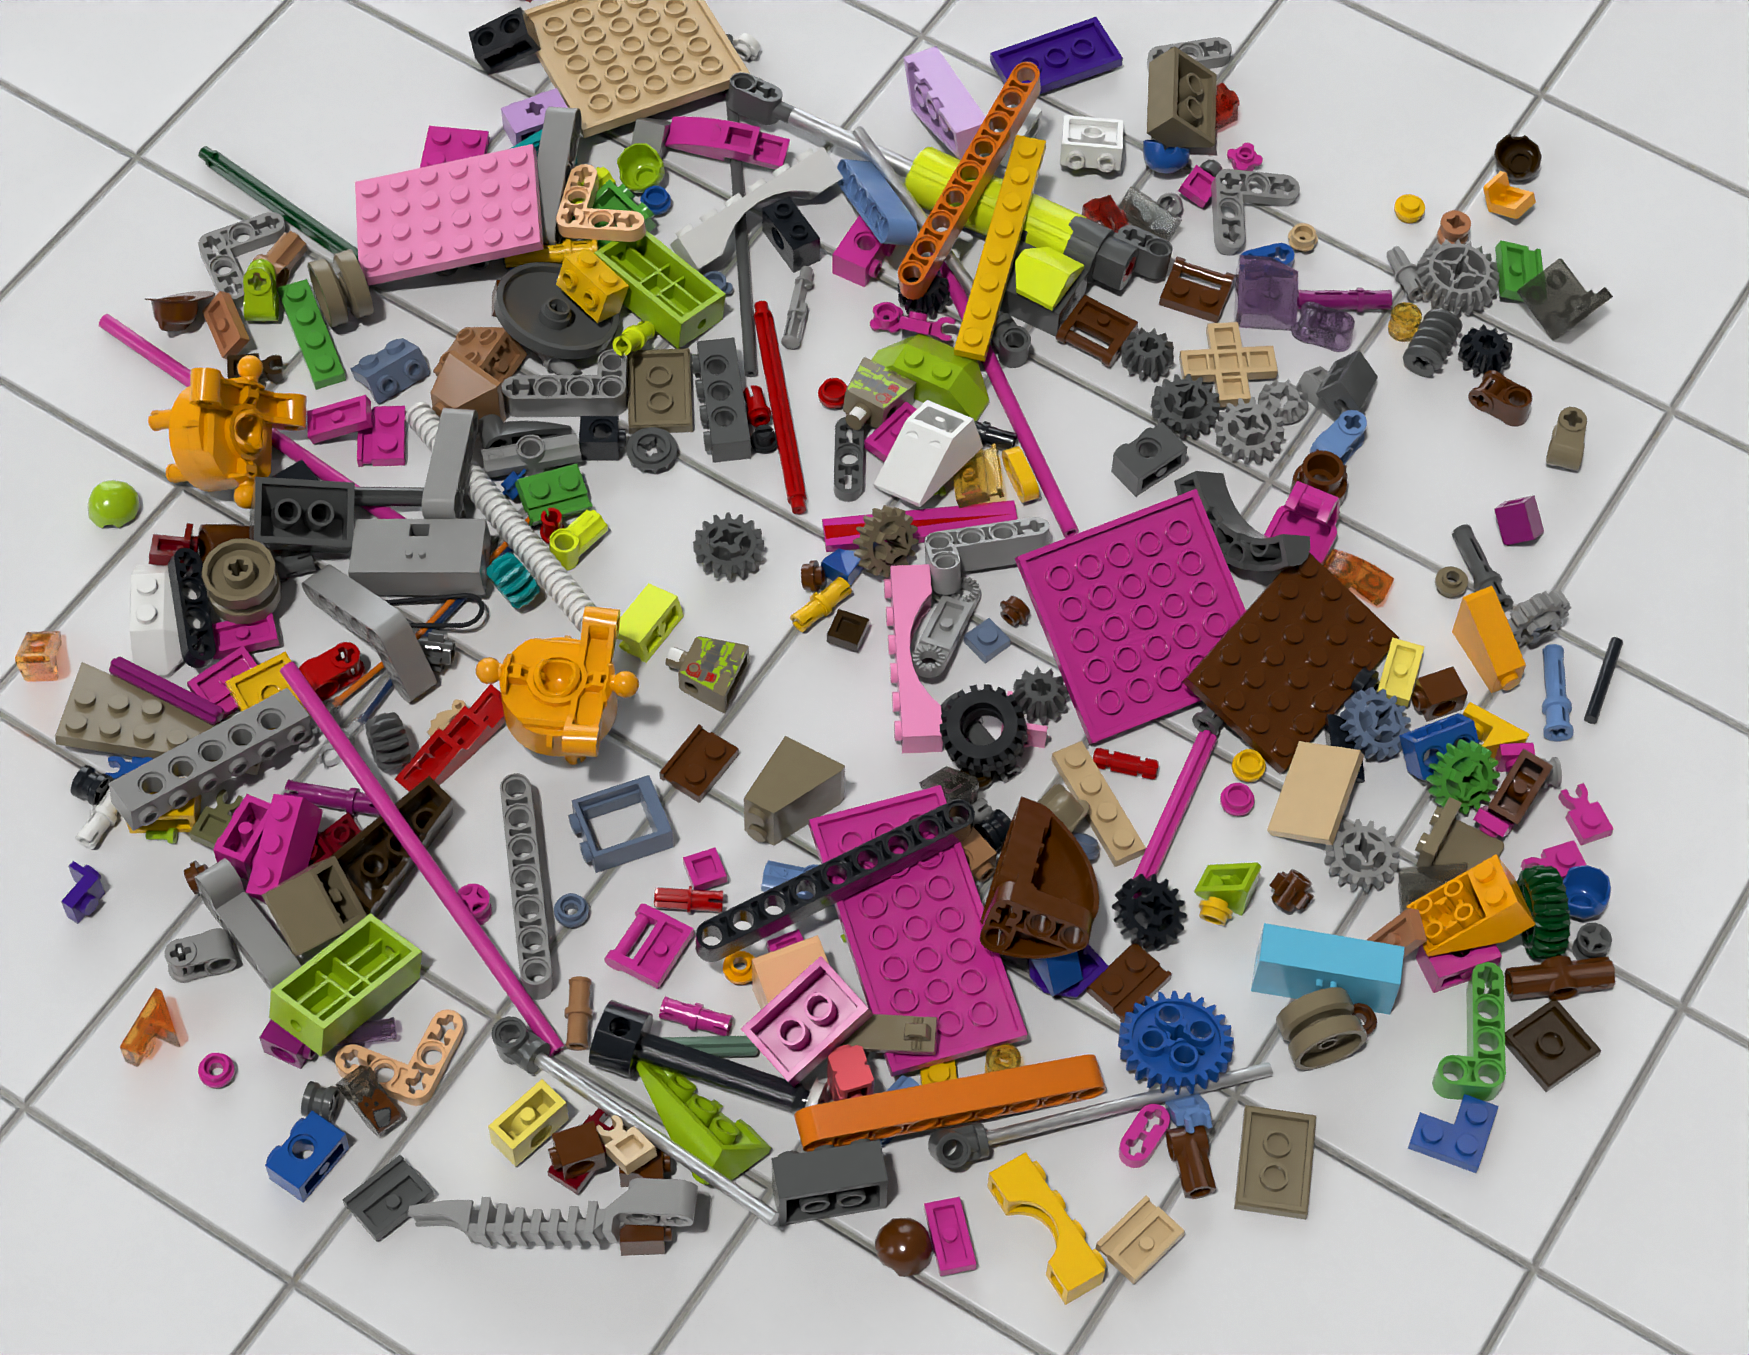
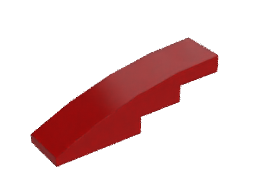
M490 684L469 709L464 706L443 731L438 727L410 762L396 776L395 780L409 792L428 776L438 785H441L469 760L504 724L505 717L501 692Z

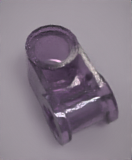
M1305 302L1302 304L1300 309L1301 317L1291 329L1294 338L1300 342L1317 345L1333 352H1344L1350 348L1355 321L1349 313L1331 309L1316 302Z

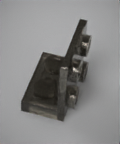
M1561 258L1517 290L1519 296L1552 340L1573 328L1613 297L1606 287L1597 293H1594L1592 289L1587 292Z

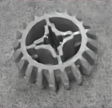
M1459 238L1454 244H1451L1447 239L1442 243V246L1435 243L1431 250L1426 249L1417 263L1418 270H1416V274L1419 276L1420 282L1425 285L1422 294L1423 302L1431 301L1432 309L1440 307L1446 311H1453L1456 316L1461 311L1467 316L1472 313V310L1479 313L1483 306L1489 305L1497 293V285L1500 279L1499 272H1497V263L1491 262V254H1483L1482 246L1476 249L1473 248L1471 241L1467 245L1461 244Z

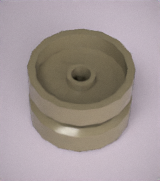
M351 249L334 254V270L331 264L324 258L308 262L307 267L313 290L321 311L331 328L347 323V306L351 314L358 319L374 314L373 302L366 278Z
M248 538L231 539L219 544L207 555L202 567V579L214 612L223 620L235 624H252L265 619L276 609L281 600L282 585L272 554L263 544Z
M1330 987L1311 992L1288 1004L1277 1015L1276 1024L1283 1039L1290 1042L1288 1051L1295 1067L1301 1070H1312L1331 1065L1350 1056L1365 1043L1367 1033L1360 1018L1352 1015L1354 1013V1005L1347 990L1341 987Z

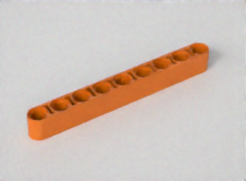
M1022 62L1013 69L898 269L900 292L907 299H919L927 292L1036 102L1041 86L1040 72L1035 64ZM1025 80L1032 81L1030 83H1022ZM1013 104H1014V105H1018V106L1015 107V108H1009V107H1007V106L1013 105ZM995 129L1004 130L1002 132H993ZM983 153L990 154V155L987 156V157H980V156H979L980 154H983ZM967 178H975V179H976V180H974V181H972V182L964 181V180L967 179ZM952 203H961L957 207L950 206ZM941 227L947 228L943 232L936 231V229ZM926 252L933 253V255L929 257L921 256L923 253ZM909 278H918L915 282L906 281Z
M1087 1054L812 1105L797 1111L794 1114L803 1150L810 1152L822 1145L846 1146L858 1139L873 1141L1088 1100L1103 1094L1106 1091V1087L1096 1056Z

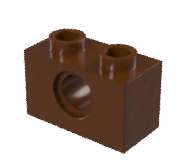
M1523 748L1488 807L1519 825L1554 766Z

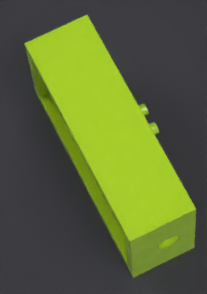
M647 230L645 236L638 241H611L594 252L629 285L623 305L644 322H651L654 325L655 331L677 349H680L723 320L726 293Z
M370 913L271 989L269 1018L322 1057L420 979L422 951Z

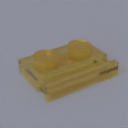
M996 443L991 444L990 449L983 450L981 448L953 475L955 496L959 508L990 501V497L999 495L1000 498L1004 497L999 451Z

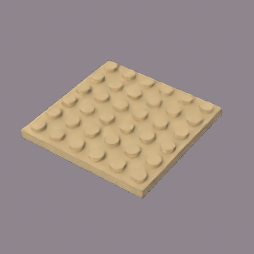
M554 0L524 10L535 25L541 50L535 52L552 84L559 91L567 107L579 108L581 111V134L583 138L631 123L638 118H645L729 89V81L733 74L739 72L750 74L705 0Z

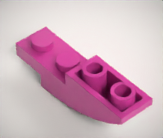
M683 116L672 118L665 147L724 161L725 157L776 170L785 163L790 139L763 133L760 131V127L714 118Z

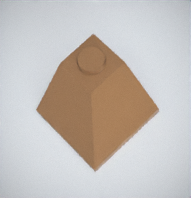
M453 349L449 353L430 392L432 409L436 412V415L440 417L443 408L477 410L478 420L483 416L495 414L504 422L506 416L501 382Z

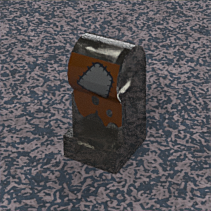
M360 1065L335 1085L366 1126L379 1137L399 1122L402 1116L393 1102L387 1097L388 1094L377 1080L378 1077L372 1068Z

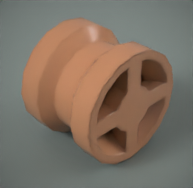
M1455 210L1443 214L1437 232L1439 244L1442 245L1446 239L1451 244H1454L1459 238L1460 243L1465 245L1471 228L1469 216Z

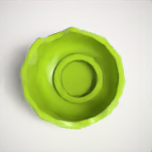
M635 143L625 148L617 160L621 182L634 193H644L649 187L659 186L665 174L664 163L660 155L647 143Z
M108 480L99 483L93 488L88 500L89 519L100 528L106 525H114L117 528H121L124 524L133 520L139 510L138 493L126 482Z

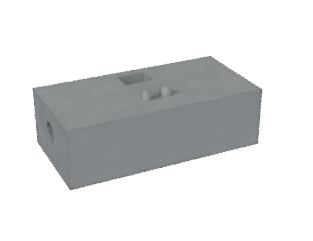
M356 519L348 570L349 577L375 595H447L458 593L485 595L488 578L486 568L489 567L492 545L486 519Z

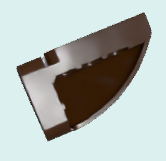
M1021 796L1012 817L981 916L980 942L989 951L1017 958H1051L1082 950L1089 944L1093 922L1099 910L1100 898L1093 867L1075 836L1049 808Z

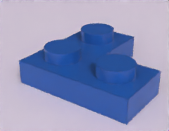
M1464 1094L1454 1124L1420 1112L1407 1149L1477 1173L1499 1106Z

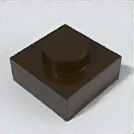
M838 609L827 633L826 642L858 652L869 627V619Z

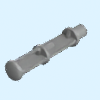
M809 266L801 267L800 275L795 279L790 308L787 313L788 317L781 340L782 345L788 349H795L800 345L808 307L807 303H805L807 290L813 287V280L811 279L813 269Z

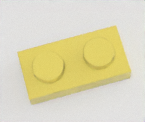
M1392 637L1377 693L1385 689L1388 699L1395 695L1397 696L1395 704L1408 707L1425 646Z

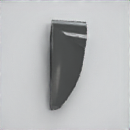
M489 414L478 420L477 435L483 448L488 449L516 444L521 437L526 435H536L541 439L569 435L572 432V428L569 425L544 421L503 422L498 415Z

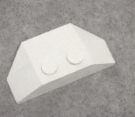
M137 565L131 574L129 632L132 660L134 664L164 679L170 678L175 672V668L184 661L180 650L168 565ZM182 588L183 594L187 598L197 599L196 593L191 588ZM187 616V622L190 626L197 629L201 628V623L197 618Z

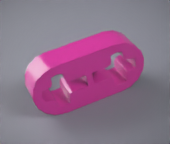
M1148 1104L1139 1111L1120 1142L1118 1151L1122 1163L1131 1168H1140L1150 1160L1165 1137L1166 1130L1169 1128L1170 1115L1167 1109L1159 1104ZM1154 1116L1160 1118L1159 1125L1155 1124L1150 1132L1145 1131L1148 1119L1151 1120ZM1141 1139L1143 1141L1141 1153L1137 1152L1134 1156L1130 1155V1147H1134L1138 1140Z

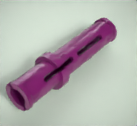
M1357 287L1356 290L1349 291L1297 290V310L1349 309L1363 312L1370 309L1391 310L1392 306L1391 290L1371 291L1364 290L1363 287Z
M290 779L286 782L285 789L293 791L285 792L284 795L303 797L314 805L346 810V813L349 812L352 815L360 812L381 816L368 796L360 792L359 788L352 787L350 790L297 782Z

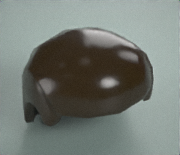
M1508 134L1497 143L1494 159L1497 170L1499 172H1506L1509 180L1522 181L1531 178L1538 172L1542 155L1539 146L1526 135L1513 137L1511 134Z

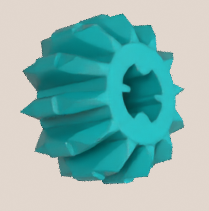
M507 552L497 557L486 568L487 576L514 608L527 605L540 592L539 585L512 553Z

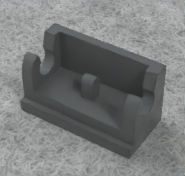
M1358 350L1333 363L1318 388L1316 395L1318 398L1322 397L1329 409L1336 415H1340L1342 412L1341 407L1336 403L1338 399L1343 400L1350 410H1359L1378 376L1361 351Z

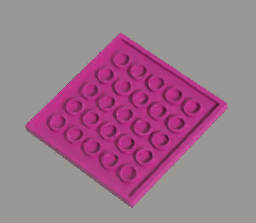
M1197 489L1015 558L1089 745L1201 701L1182 681L1246 611Z

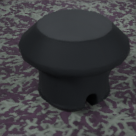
M759 425L756 427L755 432L750 437L752 448L761 453L773 451L777 447L776 434L773 428L769 425Z

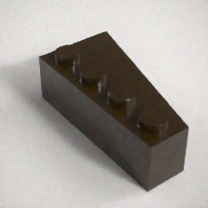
M430 776L395 803V806L426 850L453 815L452 798ZM379 816L332 855L336 857L366 915L371 913L376 918L415 867V863L382 816Z

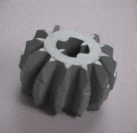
M1142 327L1138 334L1130 332L1127 340L1122 344V366L1128 367L1129 375L1139 374L1140 381L1145 376H1149L1153 381L1157 374L1165 376L1168 368H1171L1174 361L1173 342L1167 341L1166 333L1157 335L1155 328L1151 332H1146Z
M1037 666L1034 674L1025 670L1021 679H1016L1014 682L1012 696L1016 699L1018 706H1021L1023 714H1027L1026 719L1028 723L1034 718H1039L1040 723L1043 725L1046 722V717L1056 721L1059 712H1064L1066 709V699L1069 694L1067 687L1064 686L1062 676L1053 677L1054 672L1052 668L1046 673H1041Z
M395 712L382 713L366 721L365 728L368 744L374 762L381 771L394 770L410 762L411 749L409 740L399 715Z

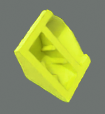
M1050 247L1024 249L1015 261L1016 293L1053 311L1084 270L1085 265Z

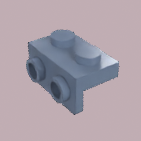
M404 338L390 341L383 350L360 359L359 364L350 368L354 378L369 388L374 401L379 404L430 374L420 348Z

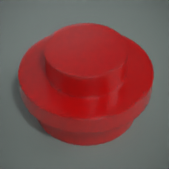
M839 378L825 380L818 390L819 401L828 408L844 406L845 392L848 386Z

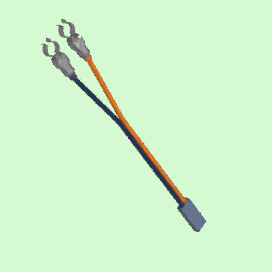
M582 475L583 481L585 483V476ZM528 516V517L525 519V521L528 523V526H530V524H529L530 519H529V516ZM504 541L491 554L489 566L497 557L513 551L507 542ZM467 598L448 599L426 623H444ZM420 628L415 633L417 640H420L421 636L428 637V633L432 629L437 630L438 628ZM382 661L340 696H336L333 700L326 702L325 707L333 717L338 713L340 706L346 698L384 668ZM391 679L387 681L364 714L352 719L346 727L341 728L352 745L355 743L356 737L364 730L366 721L369 720L368 718L393 686ZM311 715L310 729H312L313 736L308 742L299 743V751L301 748L310 747L315 741L314 734L322 732ZM330 743L320 748V757L316 758L317 764L322 762L321 754L325 750L334 749ZM339 755L333 760H325L324 768L326 769V766L338 763L340 760Z

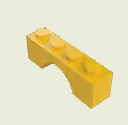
M1025 1152L991 1171L988 1176L987 1187L1006 1216L1027 1215L1041 1221L1050 1230L1055 1240L1056 1250L1048 1261L1046 1276L1066 1305L1103 1283L1106 1264L1098 1250H1091L1084 1240L1086 1235L1081 1224L1076 1219L1071 1220L1066 1213V1205L1057 1190L1052 1191L1045 1182L1046 1174L1037 1161L1032 1162Z

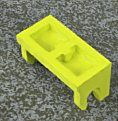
M648 583L620 617L618 639L623 641L618 646L625 652L647 663L684 617L678 596Z

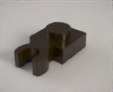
M259 353L228 355V379L241 377L238 374L237 365L242 357L254 355L260 359ZM271 355L265 360H260L263 365L262 374L258 378L260 384L261 379L264 378L272 382L284 380L282 369L273 370L274 367H283L282 356Z

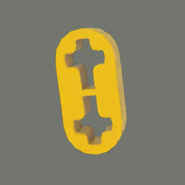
M1016 446L1003 450V465L1019 500L1025 503L1038 499V484L1021 448Z

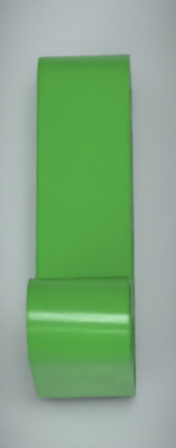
M1485 962L1476 965L1473 969L1466 989L1467 1056L1448 1055L1442 1058L1433 1077V1089L1443 1098L1462 1100L1464 1094L1483 1101H1491L1498 1095L1505 1080L1504 975L1499 966L1491 962ZM1485 985L1486 988H1489L1487 994H1483L1485 990ZM1478 1012H1486L1491 1015L1492 1019L1484 1018ZM1479 1044H1487L1493 1051H1486ZM1444 1073L1453 1074L1458 1080H1449L1444 1076ZM1479 1076L1489 1077L1494 1083H1485Z

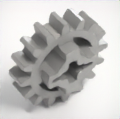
M1251 397L1250 402L1246 404L1242 398H1238V406L1235 407L1233 404L1228 403L1226 405V412L1220 411L1218 414V422H1215L1216 444H1222L1221 452L1223 454L1231 451L1233 461L1241 456L1243 457L1244 464H1248L1250 458H1254L1257 463H1261L1262 455L1272 458L1273 449L1279 450L1281 448V439L1284 438V428H1282L1283 417H1277L1276 407L1268 410L1266 400L1258 405L1256 404L1255 397Z
M1553 589L1549 594L1544 591L1542 594H1535L1529 600L1515 606L1514 612L1510 613L1511 618L1507 620L1518 647L1524 643L1527 646L1538 643L1539 640L1548 635H1553L1560 628L1559 625L1563 623L1561 619L1569 615L1567 611L1571 609L1570 603L1562 591L1557 592L1556 589Z
M1356 819L1354 827H1350L1347 822L1342 823L1341 830L1337 831L1333 845H1326L1325 851L1327 852L1324 859L1326 864H1331L1328 873L1330 875H1340L1339 885L1348 881L1351 883L1350 890L1354 891L1357 885H1362L1364 892H1369L1371 884L1381 889L1384 880L1388 882L1392 880L1394 871H1397L1400 862L1398 860L1400 848L1393 847L1396 840L1395 836H1384L1386 827L1383 826L1376 830L1374 829V821L1371 820L1367 826H1362L1360 819Z

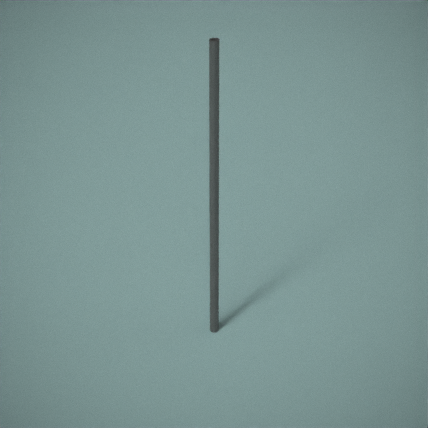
M726 34L733 45V36ZM727 89L725 90L727 120L739 122V114L727 106L729 90ZM730 158L732 197L738 193L744 197L742 161ZM745 212L734 227L744 373L746 377H755L757 375Z

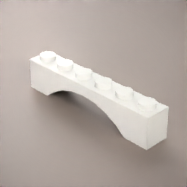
M824 147L816 152H813L810 148L796 157L798 163L790 167L786 163L773 171L774 178L766 182L762 178L749 186L750 193L742 197L738 193L725 201L726 208L722 211L717 212L714 208L701 216L700 220L702 223L693 228L690 223L677 231L675 234L678 238L670 246L679 257L699 271L724 253L727 239L735 224L749 209L763 202L783 199L787 196L811 200L835 185L843 177Z

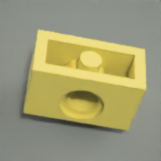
M541 1079L488 1125L491 1143L516 1167L569 1120L567 1102Z

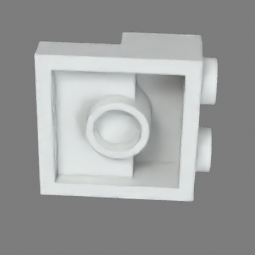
M1064 115L1060 165L1075 170L1082 167L1097 168L1102 172L1120 170L1124 120Z

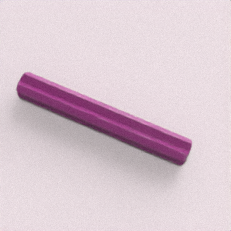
M121 656L111 660L110 674L211 725H216L222 721L224 714L222 707Z

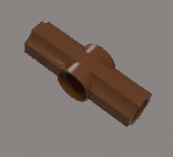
M1555 956L1544 960L1538 965L1506 968L1504 973L1506 993L1511 1000L1548 996L1550 1000L1556 998L1558 1001H1562L1576 996L1579 992L1611 989L1615 985V968L1613 961L1609 957L1571 961L1569 956Z

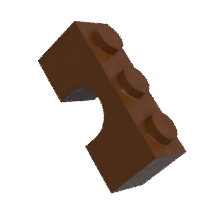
M655 1147L657 1156L631 1174L627 1175L619 1167L621 1187H629V1182L636 1178L664 1179V1173H671V1157ZM625 1225L620 1229L621 1256L665 1254V1241H672V1226Z

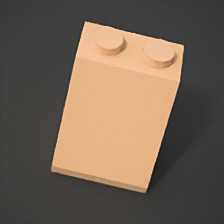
M818 935L752 959V990L761 1010L820 956L828 963Z

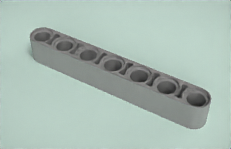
M513 773L503 778L500 784L519 971L521 984L533 1000H541L551 994L554 983L534 805L529 779L522 774ZM513 793H522V794H523V795H521V796H519V797H511V796H510V795H512ZM519 822L526 823V825L522 827L513 826L514 824ZM522 852H528V853H530V854H529L528 856H526V857H518V856H516V855H518L519 853H522ZM526 882L533 883L528 888L520 887L521 884ZM528 913L537 914V916L531 919L523 918ZM531 944L541 945L535 950L526 949ZM535 975L544 976L541 981L534 982L529 980Z

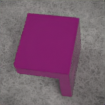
M1535 495L1504 501L1494 508L1505 545L1534 540L1544 533Z

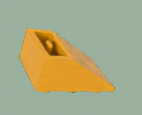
M1497 854L1406 905L1407 908L1419 909L1427 939L1422 945L1428 957L1506 942L1536 925L1515 877Z

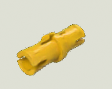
M838 577L819 594L815 592L811 595L810 601L790 616V620L793 621L792 624L800 632H804L823 615L827 617L832 613V608L852 593V589L848 588L850 587L848 582L842 577Z

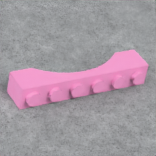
M929 564L890 566V579H884V598H891V607H886V626H893V635H888L889 655L895 654V663H890V682L897 683V692H892L893 712H899L900 720L894 721L895 741H901L902 754L942 752L943 747L942 735L940 733V724H942L941 705L929 695L919 681L910 653L913 636L922 619L931 610L932 588Z

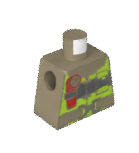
M864 357L845 392L843 411L847 414L845 417L846 423L855 430L861 429L865 423L877 429L905 402L913 405L916 382Z
M698 636L694 639L688 652L671 647L667 654L665 665L679 670L678 681L681 691L719 712L725 713L749 665V646Z

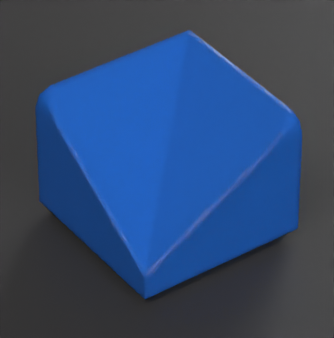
M837 549L823 559L821 566L824 567L827 578L835 581L836 578L842 577L851 586L864 569L858 565L861 558L854 556L855 551Z

